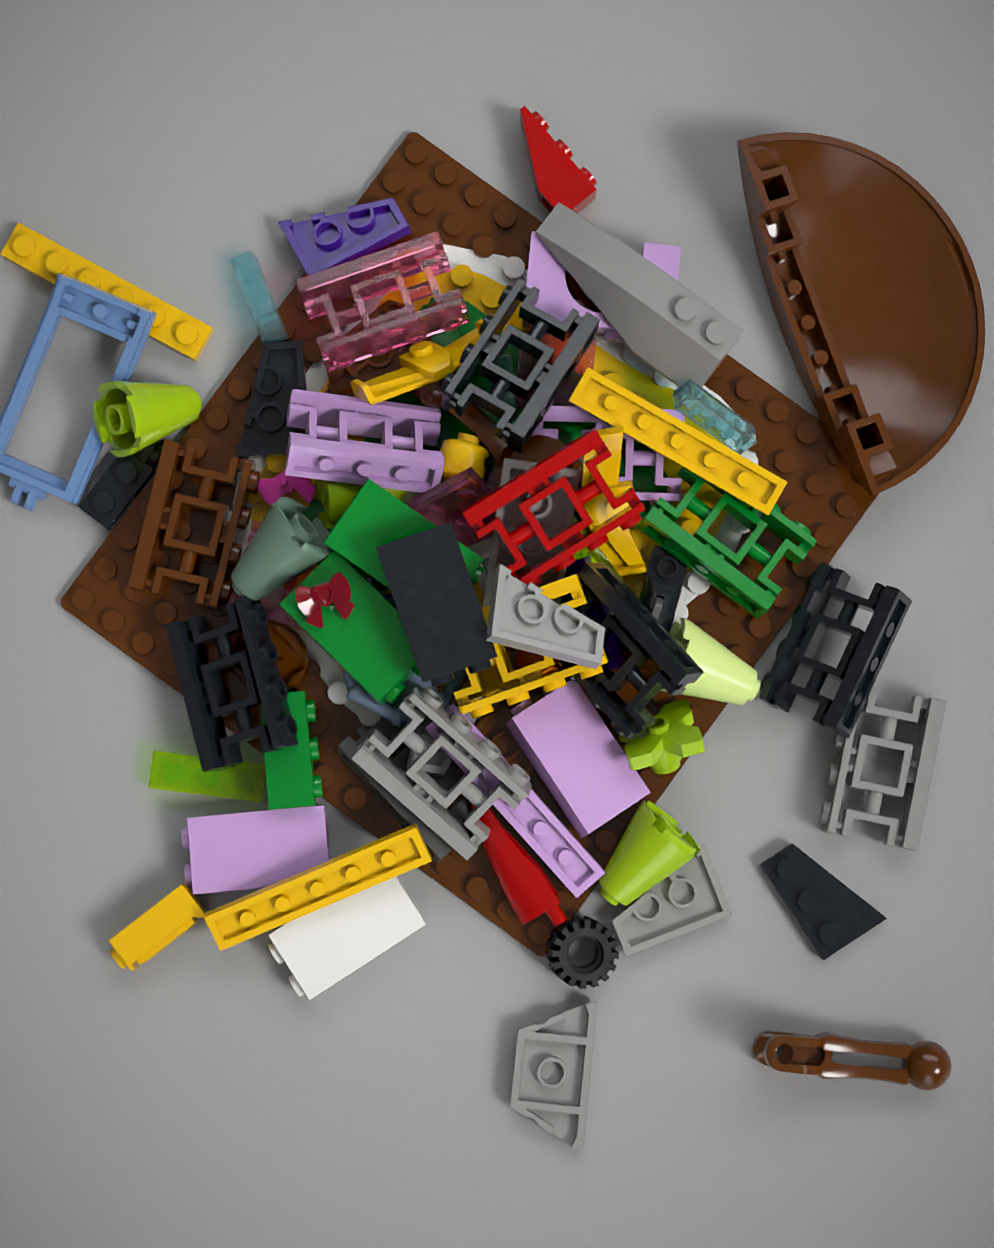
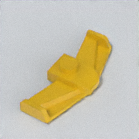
M480 319L475 322V329L446 347H442L432 341H421L412 345L409 348V352L398 356L402 368L366 382H362L359 379L350 381L354 395L366 403L374 405L445 378L450 372L453 373L462 365L459 363L460 357L469 343L475 345L481 335L478 332L484 320Z
M623 426L597 430L612 456L596 467L615 497L633 487L632 480L618 482ZM595 450L583 456L580 488L594 480L584 462L597 454ZM602 493L584 504L594 523L588 526L589 529L595 528L629 506L628 502L613 510ZM619 526L606 534L609 540L598 547L604 562L617 576L633 575L647 571L644 558H642L629 528L622 531Z

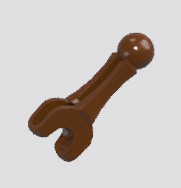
M445 378L414 389L413 392L416 398L425 406L441 408L443 394L439 391ZM471 402L462 417L455 414V410L452 408L448 411L475 433L498 463L497 487H500L504 458L538 463L565 446L558 439L543 435H533L520 454L507 446L508 440L502 437L500 439L495 436V429L498 423L479 406ZM578 459L567 467L580 469L582 464Z
M767 1030L760 1032L752 1044L754 1058L759 1063L780 1072L817 1075L821 1079L857 1078L885 1081L899 1085L910 1083L921 1090H934L941 1087L948 1080L952 1068L951 1059L947 1051L941 1045L932 1041H920L911 1046L907 1042L862 1040L830 1032L808 1035ZM782 1045V1053L776 1058L777 1048ZM861 1053L901 1058L902 1067H878L832 1060V1054Z

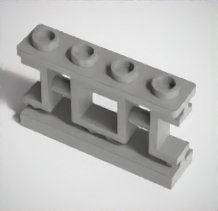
M416 684L398 706L411 718L391 741L375 729L356 748L351 759L461 856L468 860L478 850L482 841L484 842L490 834L491 829L481 822L479 818L499 797L515 810L520 802L530 795L532 784L529 782L530 777L517 764H512V766L500 756L501 751L492 741L487 738L481 740L471 731L472 725L465 717L459 713H450L442 705V698L429 687L424 689L419 684ZM426 715L443 729L430 744L414 732ZM402 742L418 755L408 766L407 771L389 757ZM441 746L469 769L448 792L421 769ZM483 766L500 780L487 795L472 783L482 772ZM460 794L476 806L466 816L464 822L447 808Z
M873 686L865 702L863 713L882 717L879 738L863 734L858 735L856 749L852 748L857 722L849 738L835 734L833 748L838 749L839 753L837 763L830 764L826 786H830L832 789L829 802L823 801L819 823L824 824L823 832L845 837L850 835L853 819L885 825L887 828L883 845L918 851L947 701L935 698L928 699L915 695L912 696L909 713L875 706L878 687ZM920 710H923L914 761H912L911 756L914 745L894 741L897 720L916 724L919 720ZM867 745L901 752L895 787L860 781ZM848 771L851 772L848 787L868 791L865 810L860 812L844 809L842 821L837 823ZM906 784H909L900 835H896L899 820L879 816L883 794L902 798L904 797Z

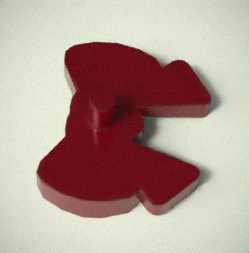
M336 572L328 582H323L313 587L299 585L296 588L297 605L303 614L307 615L306 622L318 628L323 627L321 606L328 607L333 602L343 619H347L354 608V603L349 601L351 599L349 582L341 572Z

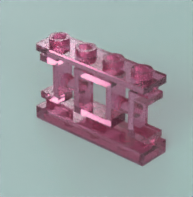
M438 231L296 280L309 320L327 314L334 331L316 337L328 371L349 367L354 362L371 356L384 355L391 349L408 343L421 342L426 337L443 331H453L470 321L460 288L441 294L435 276L451 271ZM424 272L426 282L406 287L403 278ZM398 289L404 307L370 319L363 301ZM431 295L433 296L435 306L415 312L412 302ZM353 296L356 306L335 313L332 303ZM362 320L365 330L346 337L343 336L340 327Z

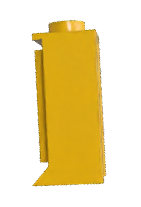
M181 884L111 938L109 942L113 949L109 952L122 969L128 966L131 971H135L140 968L137 962L139 965L145 964L197 923L195 917L204 918L207 910L191 889L186 887V884Z

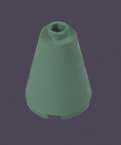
M281 497L273 503L231 574L232 587L241 598H251L258 601L320 564L332 553L333 549L324 543V539L329 534L328 530L317 517L311 522L303 514L307 508L301 503L288 497Z

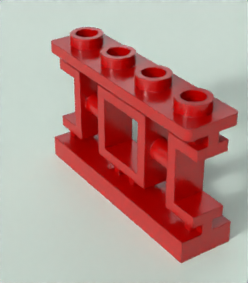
M594 427L463 509L462 514L470 527H473L479 539L496 529L515 558L514 561L505 566L512 571L510 575L527 585L531 582L537 586L543 581L540 575L551 568H554L556 572L563 570L576 561L573 555L585 547H587L589 552L593 551L609 540L606 534L620 526L622 531L638 523L642 520L639 513L643 512L645 507L633 487L617 497L611 491L596 466L611 457L612 454ZM592 450L596 451V455L584 462L594 478L593 481L577 491L573 489L565 474L550 482L549 477ZM562 487L581 516V519L549 538L530 507ZM525 492H529L530 496L518 503L519 508L528 521L510 533L499 516L486 524L482 520ZM602 493L613 510L628 502L629 506L587 533H582L581 530L594 523L584 504ZM534 535L538 536L546 551L561 543L563 548L517 575L515 571L527 565V560L518 545Z

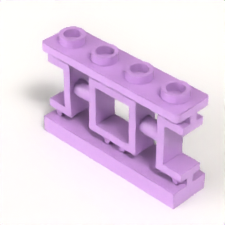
M293 389L287 411V427L306 429V434L290 432L286 450L285 475L363 485L366 479L370 478L382 488L437 495L444 469V455L439 451L424 450L423 444L437 446L441 424H439L441 410L439 408L388 401L370 405L357 397ZM347 434L381 439V444L348 440Z
M551 406L533 435L550 436L551 438L558 439V429H543V421L596 423V430L612 428V426L578 407ZM662 409L684 422L685 410ZM580 430V436L589 430ZM623 433V439H625L624 476H619L618 482L633 481V465L655 466L654 485L669 486V493L636 492L639 499L650 500V508L660 497L672 506L673 501H681L682 478L663 477L664 456L655 451L634 450V439Z

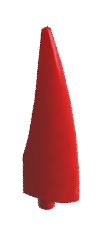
M471 803L473 810L476 806ZM490 807L479 818L481 822L491 829L489 837L484 842L482 841L501 888L512 909L519 917L521 924L523 925L543 913L547 914L554 927L562 924L567 920V917L558 905L561 902L560 895L542 867L507 831Z

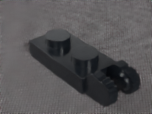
M164 440L160 441L153 448L145 463L136 457L138 452L125 457H116L78 507L110 531L154 475V469L159 463Z

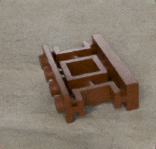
M164 439L128 587L135 591L161 596L165 578L199 586L195 601L197 605L221 610L222 602L229 603L233 581L228 580L231 566H236L241 557L242 544H237L240 530H247L250 521L251 508L246 506L249 494H255L257 491L260 472L255 471L256 464L253 460H243L231 456L227 474L195 467L194 463L197 455L195 447L183 446L179 442ZM183 458L184 462L181 472L184 475L200 478L196 498L175 493L173 505L170 508L169 505L180 461ZM238 472H242L231 519L226 521L229 507L225 504L211 501L214 484L218 482L235 486ZM184 505L217 513L209 547L175 539ZM166 531L163 545L182 551L178 570L175 571L157 566L154 581H151L162 533ZM221 544L224 547L212 595H210L208 592L211 580L192 575L197 555L217 559Z

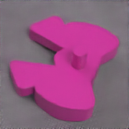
M285 471L276 475L273 479H260L257 483L261 497L270 506L279 498L285 497V494H292L294 489L308 503H311L316 491L315 486L310 485L311 478L287 476Z

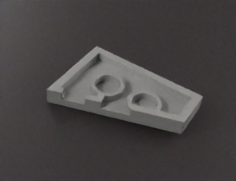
M705 844L700 846L702 850L696 857L645 892L612 920L626 957L732 916Z

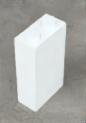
M396 876L286 923L268 935L272 943L267 946L279 965L286 962L293 974L288 979L299 997L306 994L308 999L311 1000L427 923Z

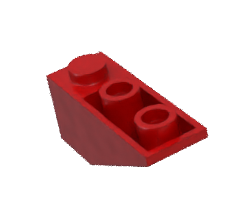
M524 105L520 109V122L538 200L549 213L559 202L578 214L596 198L597 189L595 185L597 182L585 167L579 169L570 159L573 157V154L561 139L555 141L547 132L549 126L544 118L537 111L531 113Z

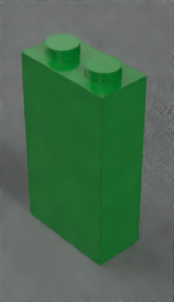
M367 478L324 539V543L389 588L376 547L437 527V525L370 478ZM458 541L474 586L484 571V568L480 566L484 559Z
M334 550L299 585L313 587L314 585L328 582L336 572H341L347 578L350 585L351 599L349 601L354 603V608L349 617L343 619L332 602L328 607L321 606L322 628L308 624L306 622L307 615H304L297 605L296 588L280 603V606L380 706L386 701L392 704L406 691L407 687L404 683L414 673L418 677L420 676L399 613Z

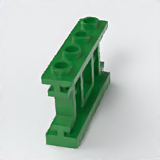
M681 467L676 475L691 485L689 490L675 508L660 497L637 526V529L758 619L768 611L776 600L775 597L782 590V588L767 578L781 557L784 555L794 564L798 565L806 557L808 551L815 545L817 540L811 536L810 530L798 521H791L780 513L781 510L776 503L770 514L766 516ZM704 482L722 494L712 509L695 497V494ZM685 508L703 521L693 535L675 523ZM722 509L751 530V533L736 553L706 532ZM765 528L783 540L773 554L755 542ZM746 554L763 566L753 581L736 569Z

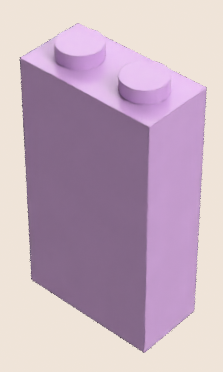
M570 680L566 683L567 685L545 693L543 689L542 693L545 697L534 704L529 698L513 708L511 713L514 717L505 725L580 838H583L651 792L637 771L630 769L625 753L588 700L578 682Z
M325 805L187 818V826L181 827L183 849H189L190 864H185L184 866L186 887H192L193 894L265 888L331 859L327 809Z

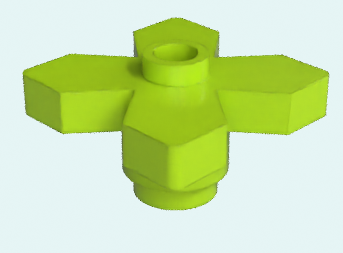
M686 699L665 704L658 714L653 716L657 722L652 727H648L650 731L645 737L628 739L618 734L620 742L627 743L624 749L631 770L650 767L656 774H669L679 768L682 757L705 752L703 737L699 727L691 726L694 720L692 710Z

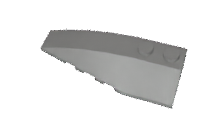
M559 202L536 231L537 236L563 268L572 275L579 284L580 289L598 307L603 317L620 334L633 354L694 399L737 343L743 329L645 257Z

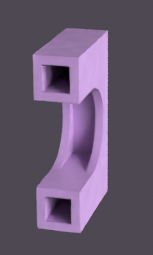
M532 231L526 286L531 289L533 286L540 289L535 307L562 322L565 321L573 308L579 311V316L584 317L586 312L600 319L597 335H603L604 340L608 342L624 343V339L614 327H611L601 312L588 310L573 299L566 285V270L537 236L536 232ZM644 242L642 256L678 281L682 246ZM523 320L522 327L529 328L530 330L532 324ZM574 330L571 331L568 337L572 336Z

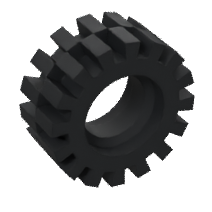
M572 916L571 921L566 920L559 929L554 927L550 932L553 934L551 940L547 939L546 946L549 947V951L545 952L546 959L550 961L548 965L551 970L566 984L572 987L575 985L580 989H586L587 985L594 988L599 986V980L602 979L605 982L610 978L607 975L609 970L615 971L617 965L614 964V959H619V952L615 950L618 944L616 939L612 937L613 933L597 920L595 921L587 916H584V918ZM580 938L591 939L596 948L594 959L585 966L573 965L568 955L571 944Z

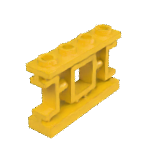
M578 574L539 587L543 590L541 594L549 599L571 593L573 600L563 604H567L572 608L587 603ZM490 605L481 608L486 623L489 619ZM493 643L498 657L490 659L491 665L498 666L503 683L519 678L520 685L471 702L469 695L482 691L483 687L478 673L470 674L468 667H466L471 686L455 691L454 696L458 702L460 714L470 712L473 719L494 711L492 704L506 699L509 706L529 699V690L543 686L546 693L567 685L565 678L579 673L582 680L602 673L601 665L607 663L608 658L603 648L602 663L596 669L576 664L544 676L541 669L556 664L554 658L544 656L545 660L510 672L500 644Z

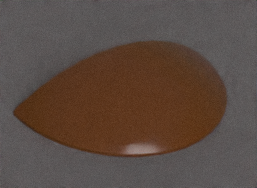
M781 132L762 134L738 140V157L750 228L765 285L781 333L808 396L828 434L870 496H874L896 486L931 461L950 440L972 402L980 378L986 333L984 304L973 261L961 235L936 199L917 180L881 155L855 143L812 133Z

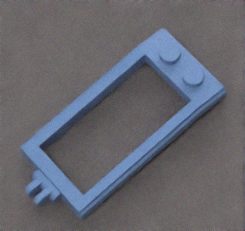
M62 273L58 274L42 319L0 417V473L11 477L9 486L14 488L10 500L11 503L18 506L25 493L28 496L24 509L33 511L38 499L44 501L48 493L70 503H80L104 445L98 436L95 423L93 422L69 481L5 454L62 317H67L126 342L127 344L111 381L130 382L145 348L157 313Z

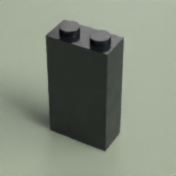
M451 522L376 547L422 682L430 680L432 687L455 680L453 672L468 667L469 673L473 674L492 667L490 659L498 656L493 642L486 641L487 624Z

